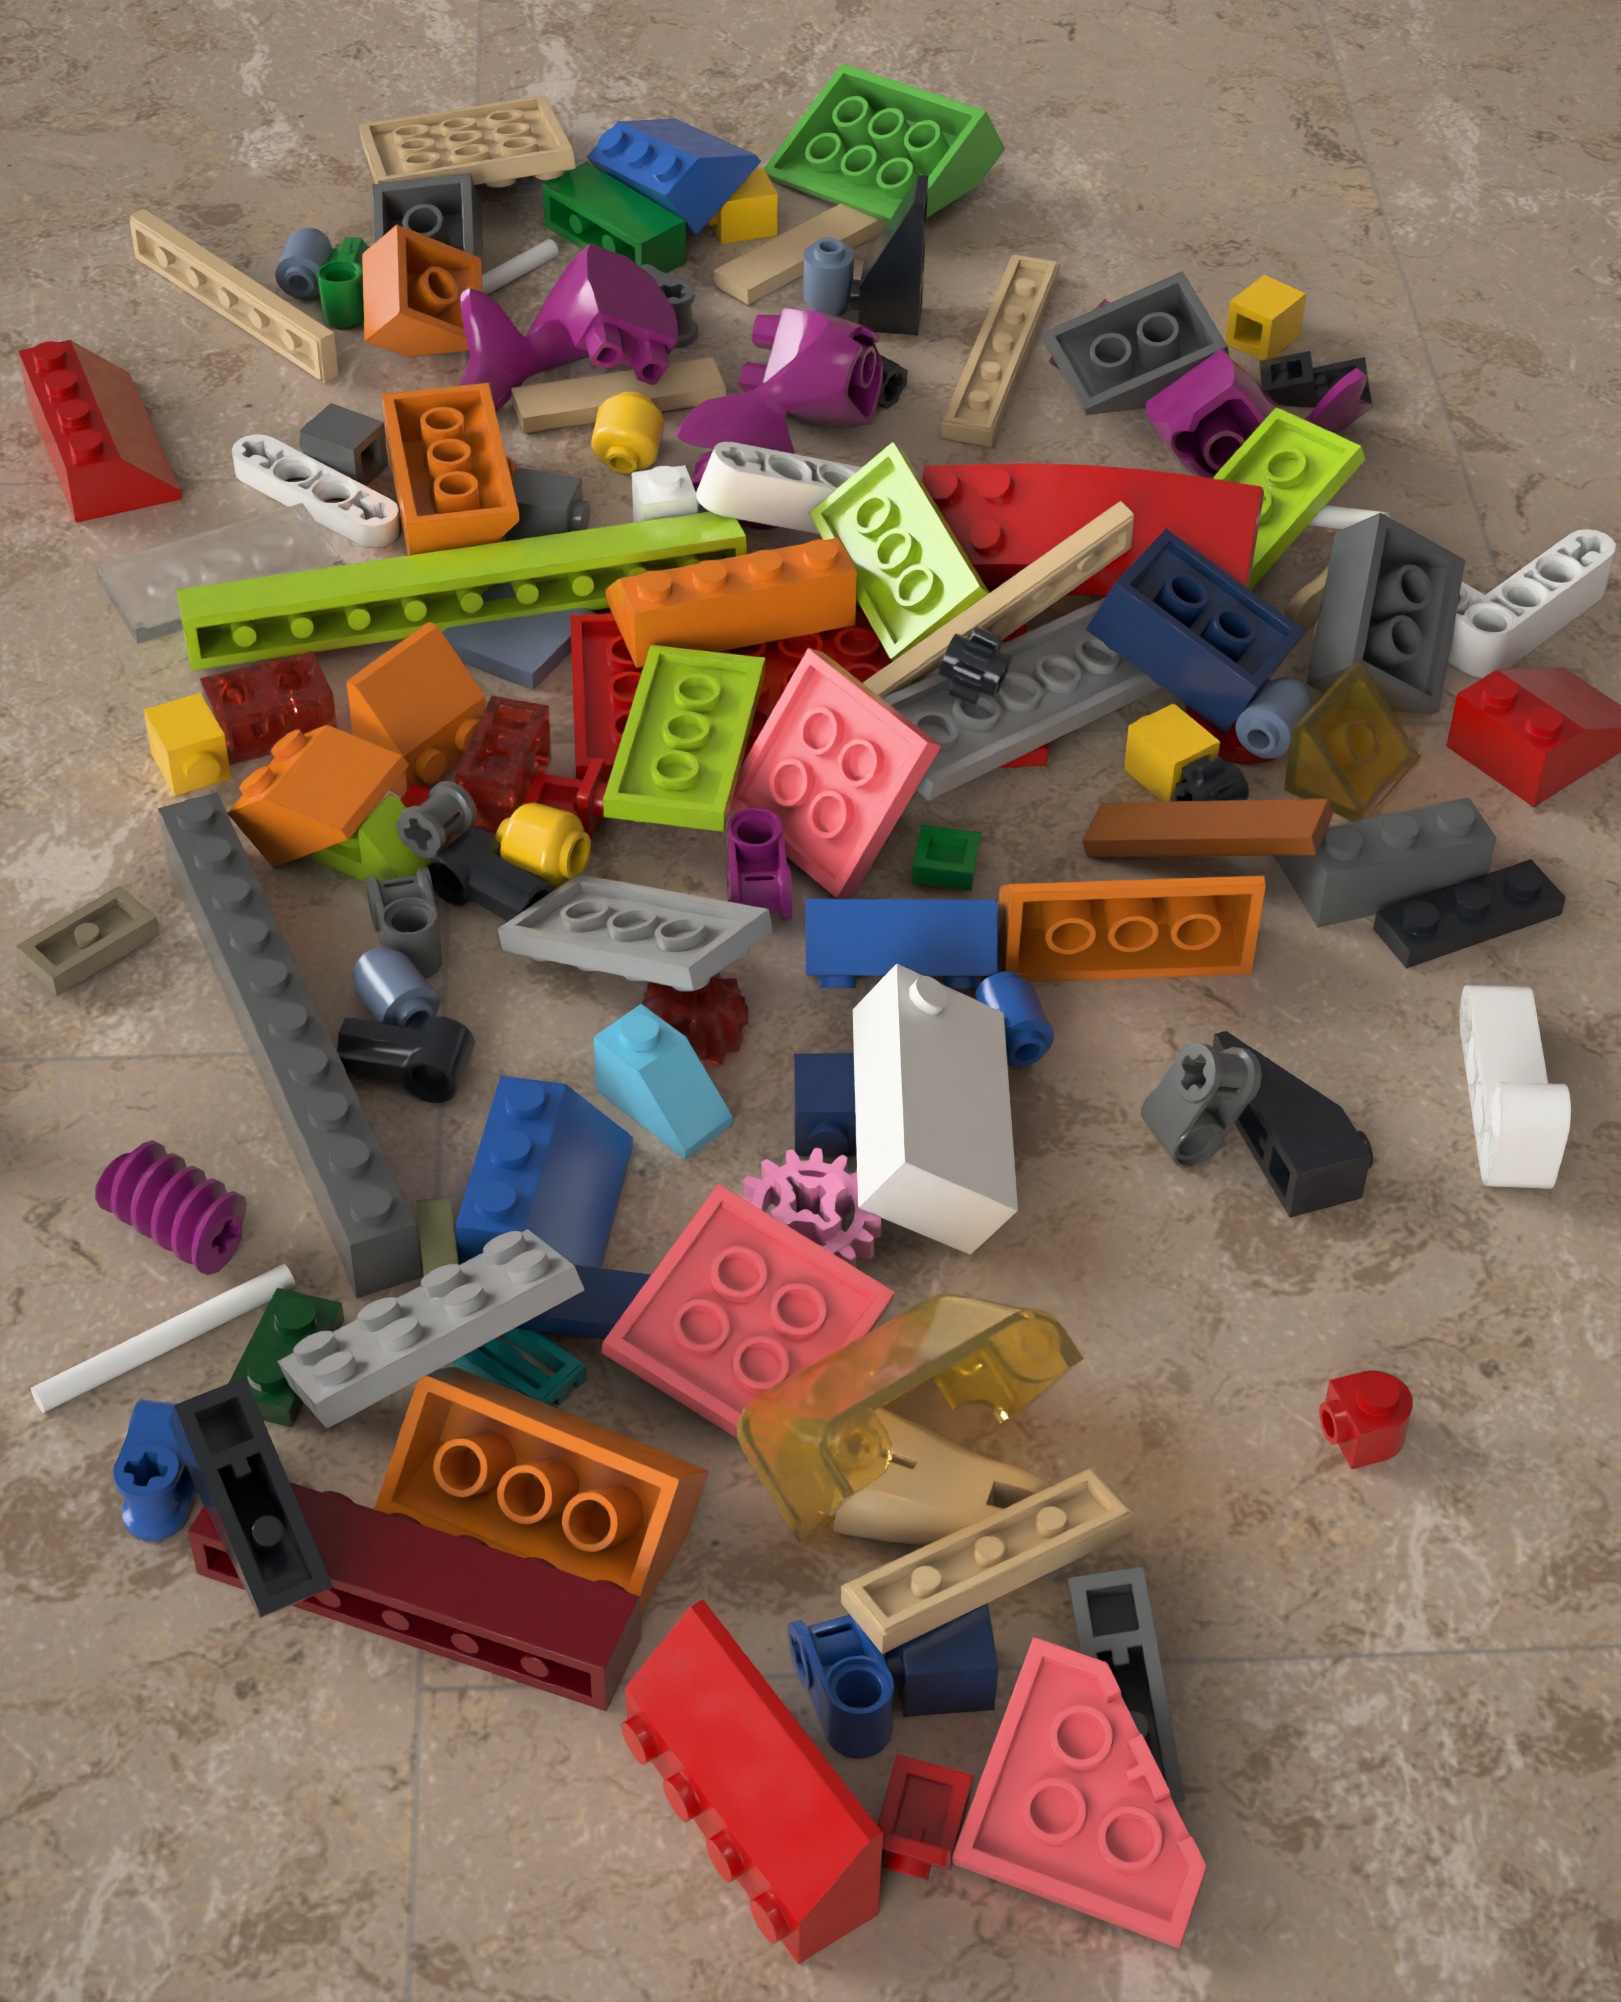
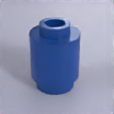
M1009 971L993 974L982 981L976 990V1000L1004 1013L1007 1066H1027L1037 1062L1051 1047L1054 1033L1031 983L1022 979L1019 974Z

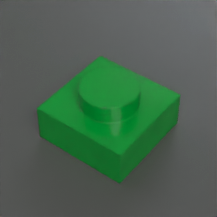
M921 825L912 865L911 883L972 891L980 853L981 832Z

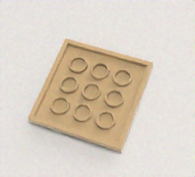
M545 95L359 124L362 146L375 184L471 173L474 185L487 183L489 187H505L514 184L516 178L535 175L537 179L548 180L562 176L564 170L576 168L573 148Z

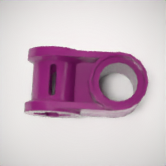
M752 807L742 809L735 813L728 823V902L769 909V914L779 913L782 919H792L791 872L789 863H786L781 820L775 813L764 808Z

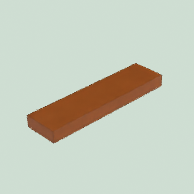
M1328 799L1101 803L1082 841L1088 857L1316 855L1333 814Z

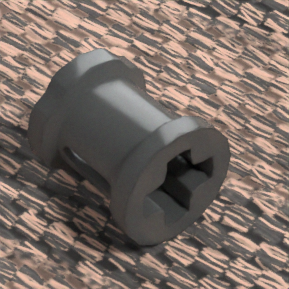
M450 781L439 782L429 791L428 800L423 804L408 807L401 812L400 818L396 822L397 832L403 844L410 848L417 856L427 859L433 858L442 851L446 839L452 834L466 832L476 823L477 809L472 797L463 787ZM460 812V815L455 818V814Z

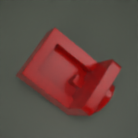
M592 758L583 780L537 772L523 804L538 803L574 814L581 820L585 833L589 835L591 840L599 819H608L604 817L603 798L608 785L606 783L605 760Z
M896 1754L877 1825L883 1832L882 1852L885 1853L882 1868L927 1881L932 1866L951 1871L953 1864L952 1855L961 1833L975 1779L972 1774Z

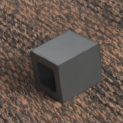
M330 403L300 430V446L303 454L365 486L388 467L384 422Z
M524 468L518 469L512 480V485L519 510V522L505 534V541L587 530L590 518V504L588 501H583L582 478Z

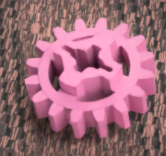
M814 1148L809 1161H800L798 1155L791 1149L786 1151V1165L778 1167L772 1161L765 1159L761 1162V1179L746 1176L743 1180V1199L764 1212L773 1204L775 1208L770 1210L771 1216L855 1268L856 1256L871 1260L874 1256V1239L881 1238L882 1218L858 1208L857 1172L851 1175L848 1174V1157L841 1155L832 1164H827L823 1162L822 1150ZM851 1212L853 1221L845 1233L841 1227L846 1225V1215Z

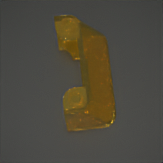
M942 1293L929 1298L760 1393L742 1411L737 1422V1438L742 1451L798 1543L829 1526L835 1520V1513L852 1496L872 1485L887 1471L892 1459V1443L887 1430L875 1410L881 1407L886 1409L935 1381L953 1411L968 1403L984 1404L995 1410L993 1414L998 1422L1002 1424L1028 1409L1084 1358L1065 1328L1055 1317L1042 1310L967 1295Z

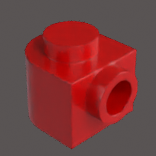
M1369 1370L1329 1380L1325 1402L1321 1403L1319 1408L1321 1427L1327 1440L1332 1445H1339L1351 1469L1382 1462L1397 1455L1403 1447L1413 1408V1398L1405 1383L1394 1375L1382 1371Z

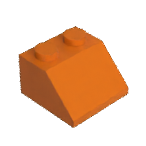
M394 226L362 254L365 342L405 357L469 351L462 319L460 296L462 291L468 288L483 292L481 258L402 226Z
M431 622L423 625L347 680L352 734L402 755L409 763L406 770L389 789L400 797H403L413 784L426 788L436 783L443 774L468 755L477 752L488 741L485 695L439 627Z
M324 725L305 734L297 729L284 736L274 745L271 753L275 758L268 766L259 768L242 782L239 789L243 795L227 814L272 868L348 840L406 770L409 763L400 754L330 725Z

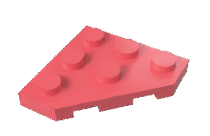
M1033 1637L953 1852V1864L1181 1950L1206 1876L1207 1866L1193 1837H1190L1170 1796V1790L1143 1735L1139 1733L1108 1664Z

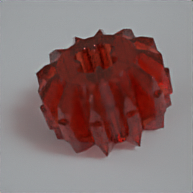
M718 972L711 977L710 982L706 986L694 991H678L673 986L648 982L642 1005L684 1035L701 1063L702 1061L709 1060L722 1066L727 1052L740 1051L741 1043L744 1040L745 1025H748V1005L745 1004V997L741 995L737 979H722Z

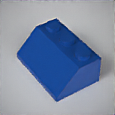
M675 118L618 121L613 128L607 130L600 137L598 145L587 156V159L594 167L686 221V230L694 234H698L761 162L756 154Z
M806 899L805 975H818V988H856V975L881 976L882 979L896 964H899L923 976H944V986L949 988H978L982 982V976H991L997 973V900Z
M500 1076L455 1225L458 1264L461 1265L482 1254L484 1246L493 1238L507 1232H523L528 1229L573 1265L602 1268L633 1148V1136L567 1084Z

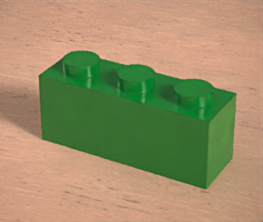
M588 162L564 172L558 178L542 183L544 226L581 249H584L589 244H593L628 257L638 266L644 264L652 265L666 274L686 264V221Z

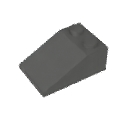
M471 173L372 184L374 243L394 226L399 225L480 257L482 261V214Z
M1183 271L1041 333L1042 340L1086 415L1146 408L1145 402L1220 349H1223L1229 356L1227 343Z

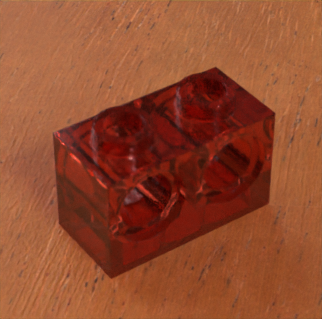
M313 651L200 678L202 696L225 735L229 765L272 755L271 750L274 745L294 730L299 729L305 734L324 725L337 728L333 692Z
M491 696L455 771V783L468 792L476 805L477 819L472 827H479L487 832L497 833L501 822L505 818H510L523 805L537 772L546 773L552 760L549 705Z

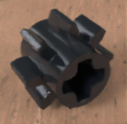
M977 626L974 627L970 639L957 633L953 636L939 669V675L951 680L947 689L950 691V695L974 705L977 704L981 693L993 698L997 696L1007 676L1012 656L1000 651L1003 644L1001 636Z
M1204 756L1182 767L1186 779L1176 783L1174 791V802L1247 800L1249 797L1248 783L1241 770L1232 763H1224L1221 757L1210 762Z

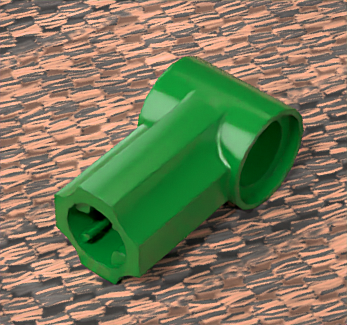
M345 237L343 243L333 249L329 263L322 265L317 271L322 318L331 327L350 328L364 322L362 254L370 247L364 242L363 238Z

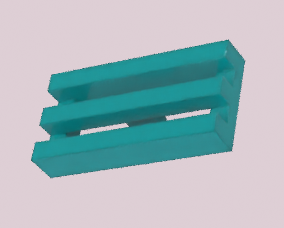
M513 1328L501 1336L555 1372L556 1374L553 1377H550L525 1360L519 1350L504 1340L499 1342L493 1339L452 1361L462 1370L548 1405L554 1402L559 1406L568 1398V1388L571 1385L579 1388L587 1380L585 1363L535 1330Z

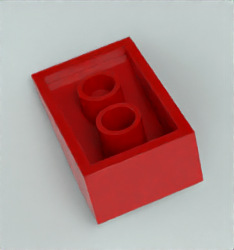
M1564 667L1498 669L1457 693L1446 747L1532 807H1535L1621 752V705Z

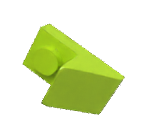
M389 794L366 817L348 840L312 853L314 862L364 882L365 877L374 875L379 881L416 875L417 868L426 867V864L433 858L419 857L403 844L397 832L396 822L406 807L393 794Z

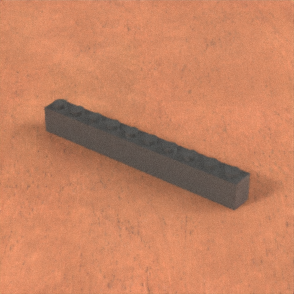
M218 792L158 808L168 865L356 1298L422 1278L417 1227Z

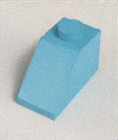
M640 1004L593 1037L596 1091L685 1160L733 1125V1116L688 1039L644 1005Z

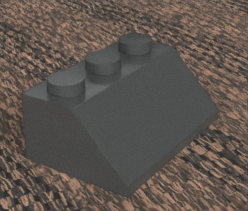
M1378 513L1336 532L1306 684L1351 707L1429 715L1439 712L1465 559L1382 513Z
M1463 798L1330 825L1316 855H1274L1318 928L1376 915V911L1488 874L1496 836L1471 799Z

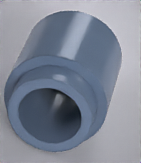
M302 228L291 234L285 242L275 276L279 287L293 298L307 300L315 298L320 294L317 271L322 265L329 263L333 252L331 243L323 232L315 228Z
M822 238L808 246L804 251L803 298L808 304L809 311L824 312L835 316L844 314L848 309V304H850L851 281L854 279V252L849 246L838 239Z
M1281 677L1266 682L1236 721V734L1241 744L1250 753L1261 758L1273 759L1286 753L1311 718L1312 698L1309 690L1300 681L1290 677Z
M386 946L376 947L366 952L356 962L352 972L355 993L377 1022L419 1028L426 1019L436 1016L440 1005L438 994L404 953L394 951Z

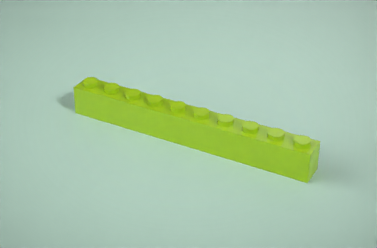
M709 511L177 589V596L191 671L405 639L428 622L437 625L441 632L449 627L575 608H583L588 611L609 608L605 599V589L619 578L640 575L648 571H662L698 564L706 560H720L746 555L747 543L746 535L737 519L724 517ZM511 582L516 597L483 602L481 595L491 585Z

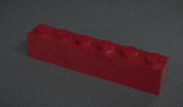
M289 1482L333 1586L329 1590L291 1606L607 1711L641 1640L640 1596L628 1593L620 1585L608 1580L592 1581L561 1571L550 1562L541 1558L528 1557L524 1559L491 1548L482 1540L470 1535L454 1536L423 1526L416 1519L403 1513L387 1514L356 1504L347 1496L335 1491L319 1492ZM203 1506L188 1530L197 1574L245 1590Z

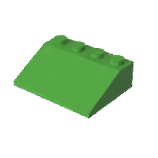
M841 64L764 169L771 181L835 204L841 203L888 223L918 175L929 176L927 217L979 186L1004 152L1005 147L985 110Z

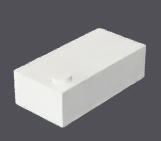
M896 964L853 1009L858 1208L971 1255L1018 1211L1004 1013L944 986L932 977L923 976Z

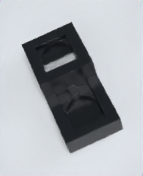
M1310 351L1259 361L1262 388L1275 403L1294 407L1315 408L1335 384L1345 375L1358 368L1367 375V381L1360 400L1372 404L1365 357L1318 367L1313 366Z

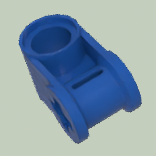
M141 1399L136 1403L132 1411L128 1433L119 1457L114 1464L112 1476L117 1491L126 1498L123 1504L122 1517L127 1531L138 1539L160 1541L173 1536L184 1527L197 1491L168 1423L173 1407L178 1403Z
M849 1613L846 1616L806 1626L802 1620L788 1623L790 1650L798 1677L803 1687L809 1692L826 1740L830 1746L843 1756L856 1759L871 1757L881 1752L888 1745L892 1736L894 1709L893 1677L883 1654ZM851 1706H864V1707H867V1708H858V1709H857V1708H853V1707H851Z

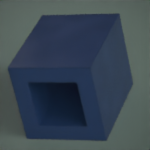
M854 1053L794 1054L795 1153L798 1156H810L814 1148L821 1149L823 1157L857 1156Z
M988 1603L883 1654L888 1669L892 1674L894 1687L900 1688L903 1717L994 1710L998 1662Z

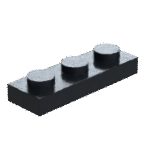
M1529 859L1376 911L1373 929L1404 967L1409 968L1562 915L1566 897L1534 861Z

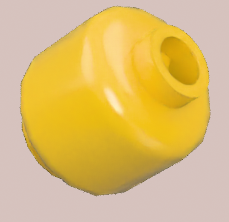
M623 392L606 399L598 409L591 440V447L595 456L603 464L607 465L609 469L621 474H629L635 470L649 468L656 462L665 426L663 414L649 397L641 393Z
M538 803L523 804L510 818H505L501 822L496 833V840L501 844L500 855L502 859L553 883L554 889H557L577 874H582L590 857L591 840L589 835L585 833L581 820L568 811Z

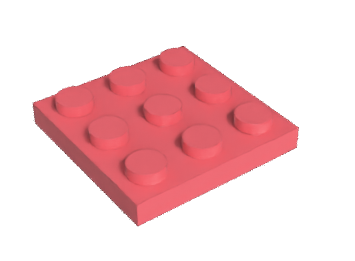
M808 648L741 766L730 809L737 813L742 809L755 807L764 808L775 813L783 825L786 856L836 899H852L942 745L825 653Z
M718 1183L604 1339L601 1353L781 1466L892 1303L895 1292Z

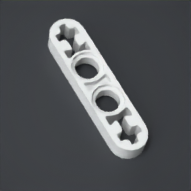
M255 434L243 437L233 445L234 471L236 477L241 482L359 545L371 548L384 547L399 538V510L397 504L386 496L273 437ZM294 478L306 479L304 481L299 482H286L287 480ZM331 499H346L345 501L338 503L325 502Z

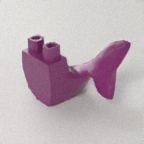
M589 244L578 253L561 274L544 301L526 336H523L518 331L501 306L487 294L472 288L462 291L460 296L461 312L470 358L459 386L489 383L495 411L503 408L512 397L511 388L521 387L523 382L530 376L590 357L591 364L605 369L616 367L618 363L633 367L637 380L655 385L667 370L668 356L678 342V328L674 309L652 275L628 257Z
M783 308L781 315H757L752 330V342L757 348L771 350L768 365L746 362L742 367L738 382L739 388L743 393L709 399L691 410L679 425L675 435L682 442L703 448L714 449L718 443L735 442L795 454L785 421L787 414L817 425L845 427L872 425L883 384V362L875 345V342L879 343L880 337L865 325L824 312Z
M1223 349L1214 353L1145 402L1146 414L1163 442L1188 471L1195 476L1213 478L1276 407L1281 409L1256 380L1232 360ZM1358 368L1345 375L1328 391L1304 420L1334 434L1348 427L1373 408L1372 404L1360 400L1367 381V375Z

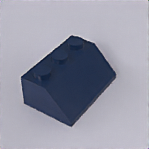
M1167 528L1115 582L1086 628L1088 632L1102 641L1110 650L1117 652L1148 675L1156 684L1164 687L1195 710L1203 719L1211 722L1226 734L1236 723L1246 706L1263 685L1270 680L1306 632Z

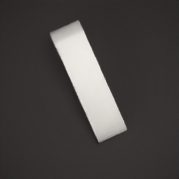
M721 442L713 449L697 489L696 498L704 508L724 517L820 534L809 512L862 467L735 442Z
M1583 529L1572 532L1486 595L1462 582L1448 663L1466 674L1479 678H1484L1498 669H1509L1600 601L1606 593L1616 552V544L1613 539L1597 530Z
M1465 985L1460 1001V1034L1482 1184L1488 1187L1552 1189L1558 1176L1569 1135L1571 1101L1566 1084H1548L1533 991L1530 987Z

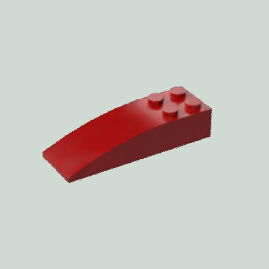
M1014 463L924 466L922 482L989 593L1120 501L1134 514L1131 549L1066 595H1108L1115 582L1165 528L1249 589L1264 499V490L1261 486L1201 476L1094 465Z

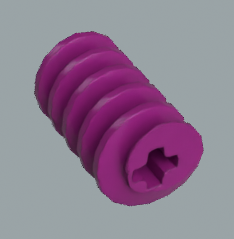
M154 1140L144 1142L131 1153H125L115 1158L103 1171L95 1187V1199L101 1209L114 1213L118 1220L128 1225H133L137 1232L148 1238H153L160 1247L174 1251L177 1258L186 1263L194 1264L197 1271L203 1274L218 1273L230 1261L238 1249L242 1238V1221L247 1207L245 1197L235 1191L227 1193L224 1183L214 1178L207 1180L203 1170L193 1165L187 1167L184 1158L175 1153L167 1154L165 1147Z

